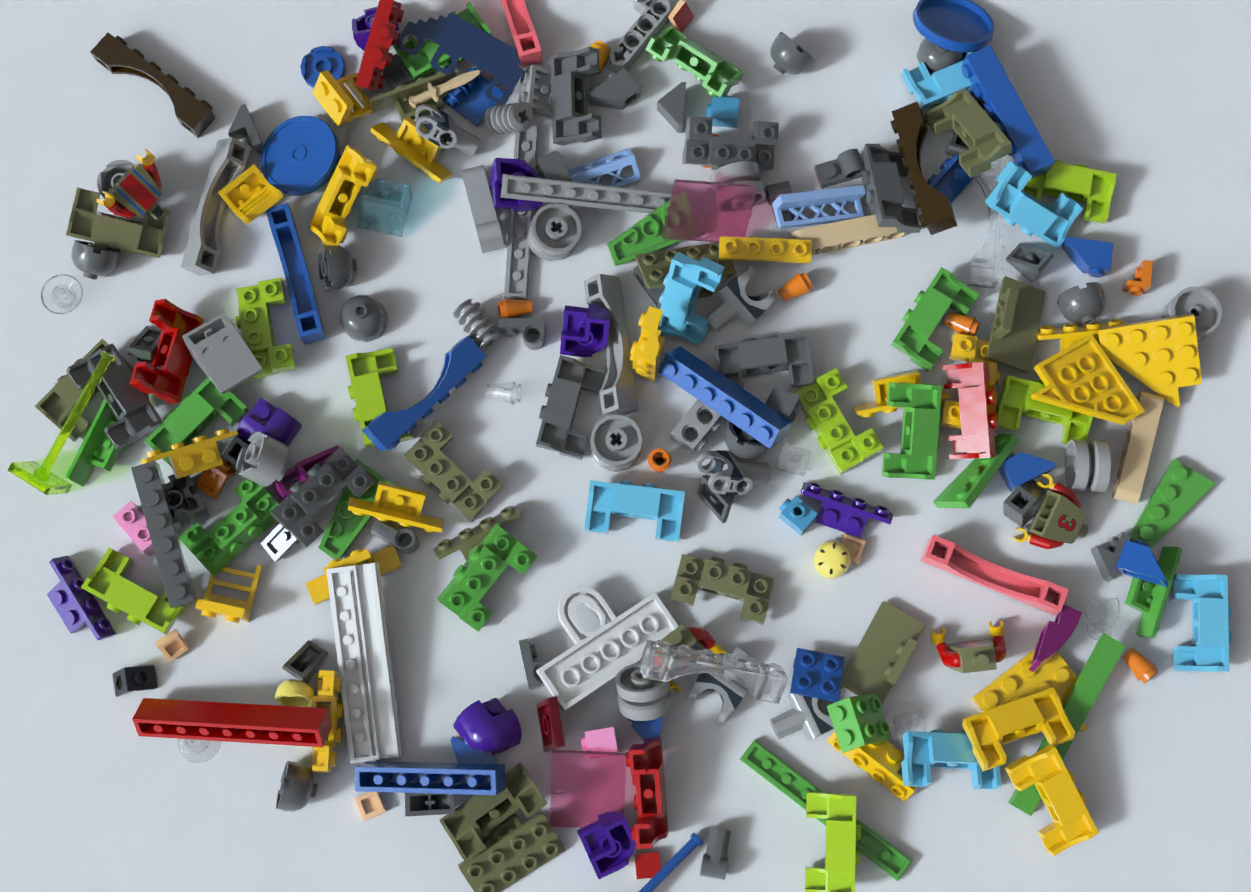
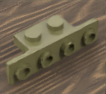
M453 69L450 74H444L439 71L433 76L421 77L411 84L399 85L389 92H380L370 99L371 110L376 112L394 105L401 122L407 117L415 120L417 108H413L409 104L410 95L416 96L427 91L428 83H431L432 86L446 83L456 77V71ZM440 96L438 97V103L432 98L418 105L428 104L439 110L444 109V103ZM425 109L420 111L418 116L428 115L431 112Z
M518 505L514 507L508 506L499 515L483 519L479 523L480 525L472 529L462 530L457 537L451 540L441 541L433 550L438 560L460 549L467 561L470 551L475 546L481 544L496 523L503 528V526L522 517L523 513Z

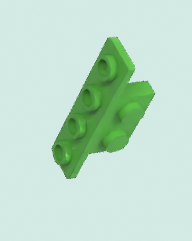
M105 399L66 474L67 479L80 486H85L94 466L111 471L122 449L116 450L104 431L107 426L118 420Z
M1162 548L1158 563L1169 582L1168 587L1133 577L1125 604L1142 612L1136 635L1149 638L1156 636L1164 608L1166 607L1168 594L1173 584L1176 568L1180 561L1182 548Z

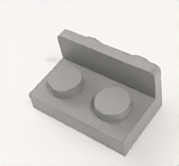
M532 64L521 76L522 92L520 93L518 103L526 102L532 107L533 112L550 116L552 114L551 69Z

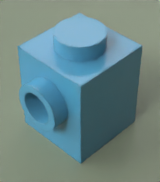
M728 95L718 98L712 96V103L707 104L706 117L713 118L712 126L737 128L739 98H731Z
M797 496L792 501L787 498L779 508L782 511L779 518L800 536L818 514Z

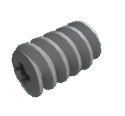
M526 102L491 106L485 113L486 126L495 134L527 131L534 121L533 109Z
M468 299L457 306L452 314L455 318H458L459 325H463L464 332L468 333V336L474 340L481 350H484L498 339L501 332L493 333L492 331L496 325H487L491 320L490 316L482 318L486 312L485 309L477 311L480 302L472 304V299Z

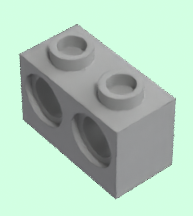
M697 400L671 431V438L692 454L696 449L701 451L708 442L706 437L711 431L715 433L722 425V416ZM703 413H708L712 420L710 422H703L699 416ZM687 431H694L698 437L695 440H688L684 434Z

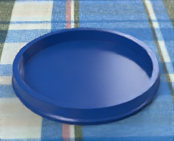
M920 0L913 11V22L918 32L931 43L944 49L956 52H975L985 48L993 38L994 22L991 16L980 5L971 0Z
M297 116L284 121L271 132L262 149L261 168L264 177L269 184L286 195L302 196L318 190L332 177L340 158L338 138L330 125L317 117Z

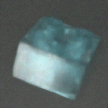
M375 178L372 182H369L367 187L362 186L359 197L357 227L402 237L413 196L410 185Z

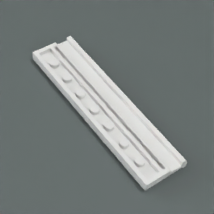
M379 562L326 569L339 676L342 677L341 693L350 764L402 756Z

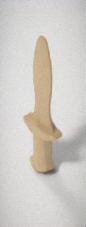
M480 71L466 72L437 86H432L431 83H428L427 91L416 96L410 95L409 104L413 108H417L419 104L432 98L438 103L439 96L472 81L480 74Z

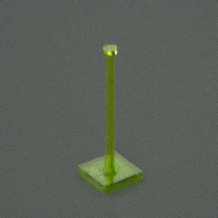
M102 350L100 354L102 357L42 465L35 461L12 462L7 470L46 495L68 493L72 486L52 473L50 469L109 363L113 362L116 358L107 351Z

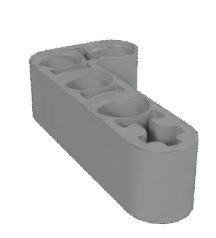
M633 0V8L641 15L611 50L609 67L612 72H619L623 68L628 71L645 51L651 37L657 36L668 23L669 19L667 16L670 13L671 6L668 0ZM663 10L665 13L658 14L655 11ZM643 26H649V27H651V29H650V30H644V29H642V27H643ZM631 42H635L638 45L635 47H631L628 44Z
M484 166L461 170L482 253L505 248Z

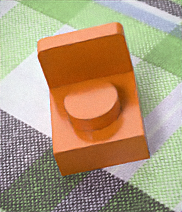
M1143 260L1138 267H1135L1133 280H1127L1122 287V291L1129 292L1133 296L1145 294L1151 287L1153 261Z
M222 460L223 465L204 470L195 485L213 499L219 496L228 479L236 474V470L231 468V464L225 460Z

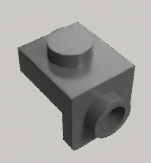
M394 54L389 67L385 66L382 71L385 80L392 90L399 85H408L414 82L403 65L400 56Z

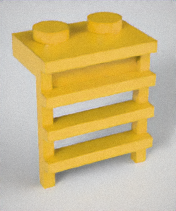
M326 70L320 72L312 94L338 127L343 122L348 121L350 123L354 118L358 117L360 119L367 113L370 115L374 113L371 110L369 98L359 86L355 85L354 80L357 79V72L335 80L331 73ZM344 83L347 85V87L351 90V92L355 95V97L359 100V102L363 105L364 108L361 107V105L358 103V101L354 98V96H353V95L350 93V91L346 88V86L344 85Z
M254 164L218 191V194L236 217L246 225L283 198L281 191L269 184Z
M257 564L255 574L227 567L220 571L253 579L251 587L215 580L216 575L213 576L211 574L204 599H197L195 608L202 611L201 615L216 618V615L225 617V621L239 624L240 620L249 622L263 566ZM216 585L249 593L248 601L212 594L213 586Z

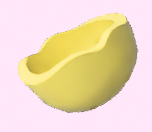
M828 540L822 543L816 549L813 558L816 571L821 576L829 579L844 575L852 561L851 552L848 547L837 540Z
M288 679L278 686L273 700L283 706L310 707L314 690L305 682Z

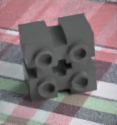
M174 474L168 476L170 482L165 484L176 533L184 530L182 524L191 521L194 525L196 522L199 523L211 517L190 475L175 479Z

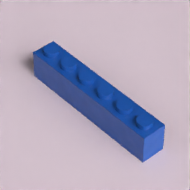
M989 45L967 55L962 64L963 75L965 78H969L974 95L980 98L983 108L988 111L990 118L993 122L999 124L1001 131L1012 143V153L1008 155L1012 156L1016 164L1026 169L1032 175V178L1050 171L1055 161L991 46Z
M680 346L666 353L658 371L661 375L769 449L784 441L793 423L792 421Z
M366 761L355 766V791L497 795L506 789L505 764Z

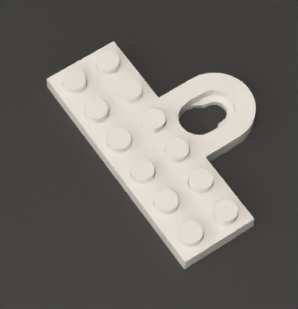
M577 587L568 591L558 606L559 621L575 645L537 669L536 673L551 695L557 697L558 705L564 712L615 678L624 667L637 663L654 652L657 642L679 626L655 592L616 617L597 591L588 587ZM585 604L589 609L596 612L600 619L598 630L587 632L580 627L578 623L579 616L576 613L578 605Z

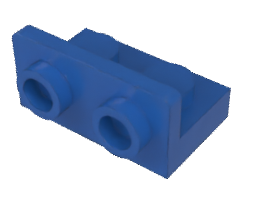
M957 154L952 159L947 158L940 166L942 171L937 176L933 174L927 181L938 192L946 195L950 204L955 201L974 179V177L970 178L961 167Z

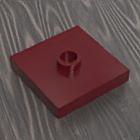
M557 697L547 698L536 705L543 750L545 752L554 751L565 746Z

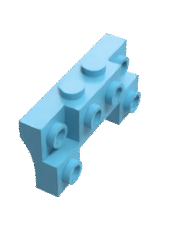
M962 52V53H963L964 57H966L967 55H969V54H971V53H974V52ZM963 61L932 73V76H930L924 62L919 63L917 68L910 71L907 68L903 69L901 74L910 94H914L921 110L938 103L941 105L956 91L966 88L971 96L974 95L972 83L969 78H965L962 72Z
M1010 160L996 178L999 183L985 200L986 204L1004 216L1003 219L1012 226L1018 224L1021 226L1020 229L1027 235L1032 236L1034 234L1058 249L1065 240L1070 226L1084 208L1077 201L1062 192L1051 207L1022 189L1032 178V175L1026 169Z
M680 252L672 258L669 273L663 282L665 290L659 299V303H661L660 310H663V317L658 330H661V334L684 338L700 346L706 338L710 320L694 313L700 287L714 292L720 285L724 266L705 257L699 262Z
M590 480L584 529L589 532L608 534L611 515L657 521L656 540L679 542L685 491L657 488V485L644 483L643 486H635L633 482L624 480L619 481V484Z
M1175 574L1172 584L1173 600L1192 601V646L1173 647V670L1197 673L1229 672V644L1232 641L1229 620L1231 619L1232 610L1231 606L1228 605V575Z
M942 729L930 732L907 731L902 735L905 758L901 762L903 786L927 787L932 783L931 768L971 770L973 789L996 790L1002 786L1000 766L982 771L972 751L973 745L964 730L953 733H945V730Z

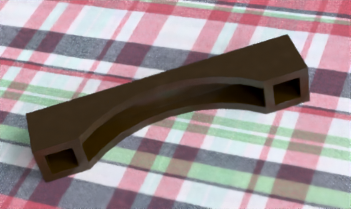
M107 32L90 51L96 62L112 74L138 76L159 86L170 97L176 118L181 126L199 138L215 120L212 112L213 107L203 99L199 101L195 98V93L188 87H180L178 85L179 82L172 75H164L160 72L161 68L153 61L148 63L144 60V55L136 48H133V50L128 48V44L120 36L114 37Z
M918 101L892 111L894 120L890 121L894 133L899 135V139L896 142L900 153L904 152L905 155L902 158L903 166L906 171H910L911 176L907 177L911 190L915 189L916 191L913 199L916 208H921L922 215H919L922 228H927L930 234L934 235L958 226L947 196L928 184L922 175L921 150L928 133V128Z

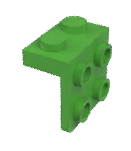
M876 693L848 697L827 706L842 753L891 739L890 727L885 720L882 703Z

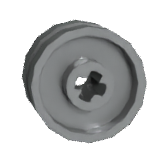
M742 161L731 163L718 168L710 175L712 189L717 191L715 193V201L719 210H742L752 207L765 199L764 184L759 181L761 179L760 167L756 162Z
M559 203L547 204L537 211L528 226L526 234L528 245L532 252L541 259L548 261L561 260L569 255L579 241L582 231L581 222L577 214L568 206Z
M1188 287L1181 290L1165 306L1162 319L1193 314L1195 316L1198 343L1219 326L1222 319V306L1218 298L1210 290L1202 287Z
M615 414L604 417L597 422L591 433L592 456L597 464L607 471L620 472L628 470L636 464L641 456L642 435L640 428L633 420L623 415ZM617 441L621 445L618 446L616 443V445L613 446L612 443Z
M1070 440L1065 455L1067 488L1072 491L1082 492L1088 487L1091 492H1105L1109 485L1111 473V455L1108 442L1106 440H1092L1088 445L1085 440Z
M640 662L626 666L618 672L615 678L620 713L624 717L634 721H648L662 717L670 711L672 706L670 678L665 667L653 662Z

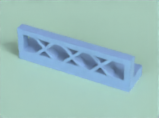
M629 148L567 170L571 181L580 183L587 181L591 184L602 185L598 182L604 174L613 176L607 186L621 187L641 179L635 156ZM632 165L634 175L626 178L620 176L623 167Z
M864 185L780 194L772 203L778 229L833 223L864 217L860 199L866 194ZM853 203L856 213L850 214L843 209L844 205ZM824 206H830L837 212L834 216H829L822 210ZM809 208L816 215L814 218L808 219L801 212L803 209ZM782 211L792 213L795 216L793 221L784 222Z

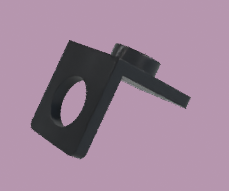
M154 665L124 667L113 673L116 697L128 692L153 690L158 687ZM120 676L122 678V688L119 685Z

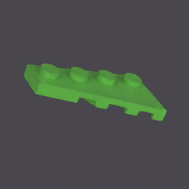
M682 190L607 243L614 266L635 259L636 254L653 252L700 234L686 191Z
M998 434L995 436L996 457L975 458L933 501L938 508H970L1020 441L1015 434Z
M356 458L355 463L361 465L376 482L358 499L374 502L379 481L389 484L393 483ZM346 487L341 499L338 500L335 513L329 521L318 547L333 559H342L373 518L370 515L359 516L348 510L350 497L355 498V496Z
M1171 460L1132 528L1130 541H1143L1151 549L1199 501L1215 482L1178 460Z

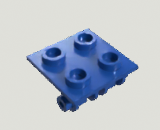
M470 67L467 70V72L479 70L480 74L482 73V71L478 67H474L473 69ZM480 74L465 85L450 90L442 99L444 103L477 127L485 118L487 109L497 104L486 97L485 92L491 82ZM497 86L492 88V95L495 98L501 99L505 95V92Z
M797 648L793 662L794 669L790 693L838 702L845 657Z

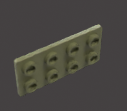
M719 242L636 254L635 257L648 289L665 287L663 285L664 279L669 273L672 258L678 252L699 262L705 257L724 266L722 278H727L736 272L731 260L719 259ZM700 287L698 298L712 296V291Z
M1007 276L1002 279L986 353L987 359L1023 373L1030 371L1046 294L1045 291Z
M883 601L842 675L841 687L857 696L876 693L883 704L890 689L896 685L918 643L917 639L925 624Z
M543 812L521 824L517 815L514 814L481 836L486 849L469 861L461 862L458 864V867L474 892H501L563 853L565 847Z

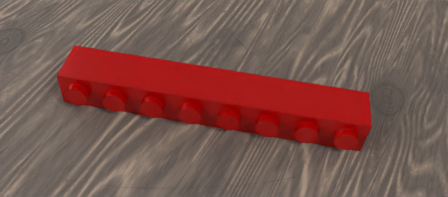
M143 698L132 718L138 736L308 747H324L332 728L328 708Z

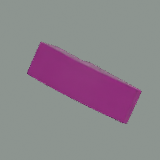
M334 446L297 462L295 467L285 470L283 478L272 483L280 500L282 501L291 493L290 487L298 480L303 482L309 476L307 474L309 469L317 463L320 466L339 446Z
M1064 605L1061 612L1056 615L1054 622L1050 620L1041 630L1029 671L1034 672L1041 668L1057 654L1074 632L1082 612Z

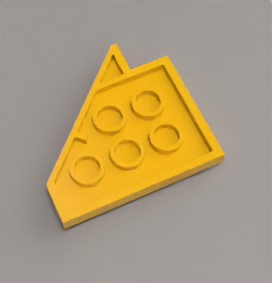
M1193 314L1097 328L1099 345L1108 358L1174 406L1180 407L1178 387L1202 384L1195 316Z
M1092 334L1034 367V370L1046 387L1035 392L1031 396L1033 400L1125 425L1145 412Z
M1034 649L973 696L972 700L984 712L994 705H1004L1011 702L1014 698L1026 697L1054 687L1063 705L1078 677L1058 652L1041 668L1034 672L1029 671L1035 652ZM1083 722L1079 731L1084 732L1088 730V727Z

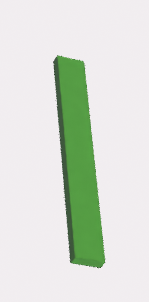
M1102 633L1062 705L1075 731L1074 738L1126 647L1105 633ZM1044 737L1037 752L1049 745L1046 737ZM1073 740L1054 746L1062 760ZM1035 784L1023 791L1015 789L1008 803L1032 816L1041 796Z
M755 739L739 759L805 811L807 792H822ZM816 818L826 826V819ZM856 818V825H861V840H856V850H861L862 855L896 881H899L912 863V860Z

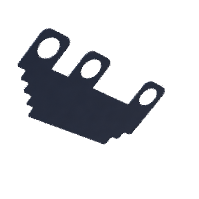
M449 13L446 18L440 15L437 20L430 17L427 22L421 19L416 24L408 21L396 42L399 49L410 55L418 53L426 38L438 44L439 47L431 60V66L444 74H450L461 57L493 75L494 78L488 86L485 95L499 105L506 104L524 73V70L518 67L520 60L515 57L517 49L452 13ZM414 35L418 40L417 46L413 49L406 48L403 45L405 36ZM441 54H447L451 57L452 63L448 68H442L438 65L437 58ZM498 84L506 88V95L501 99H497L492 95V88Z

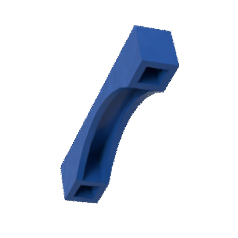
M288 203L271 207L266 210V214L285 274L300 339L304 345L327 339L293 212Z
M469 336L462 338L445 353L440 377L434 388L423 400L408 409L379 414L362 431L380 451L387 448L391 451L401 442L398 439L404 433L406 435L410 434L417 427L416 422L421 417L424 420L434 411L432 407L437 402L442 404L450 397L449 391L453 387L458 389L467 381L465 376L469 372L474 374L483 366L481 361L487 356Z

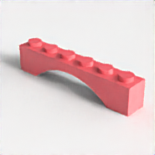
M501 0L515 49H517L521 68L543 62L542 50L525 0Z
M932 535L928 539L920 560L1052 615L1061 612L1069 589L1047 580L1024 575L991 563L963 549L956 543L936 535Z

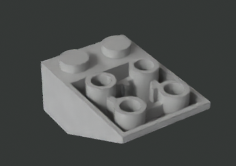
M224 313L182 336L190 355L222 395L263 371L234 325Z

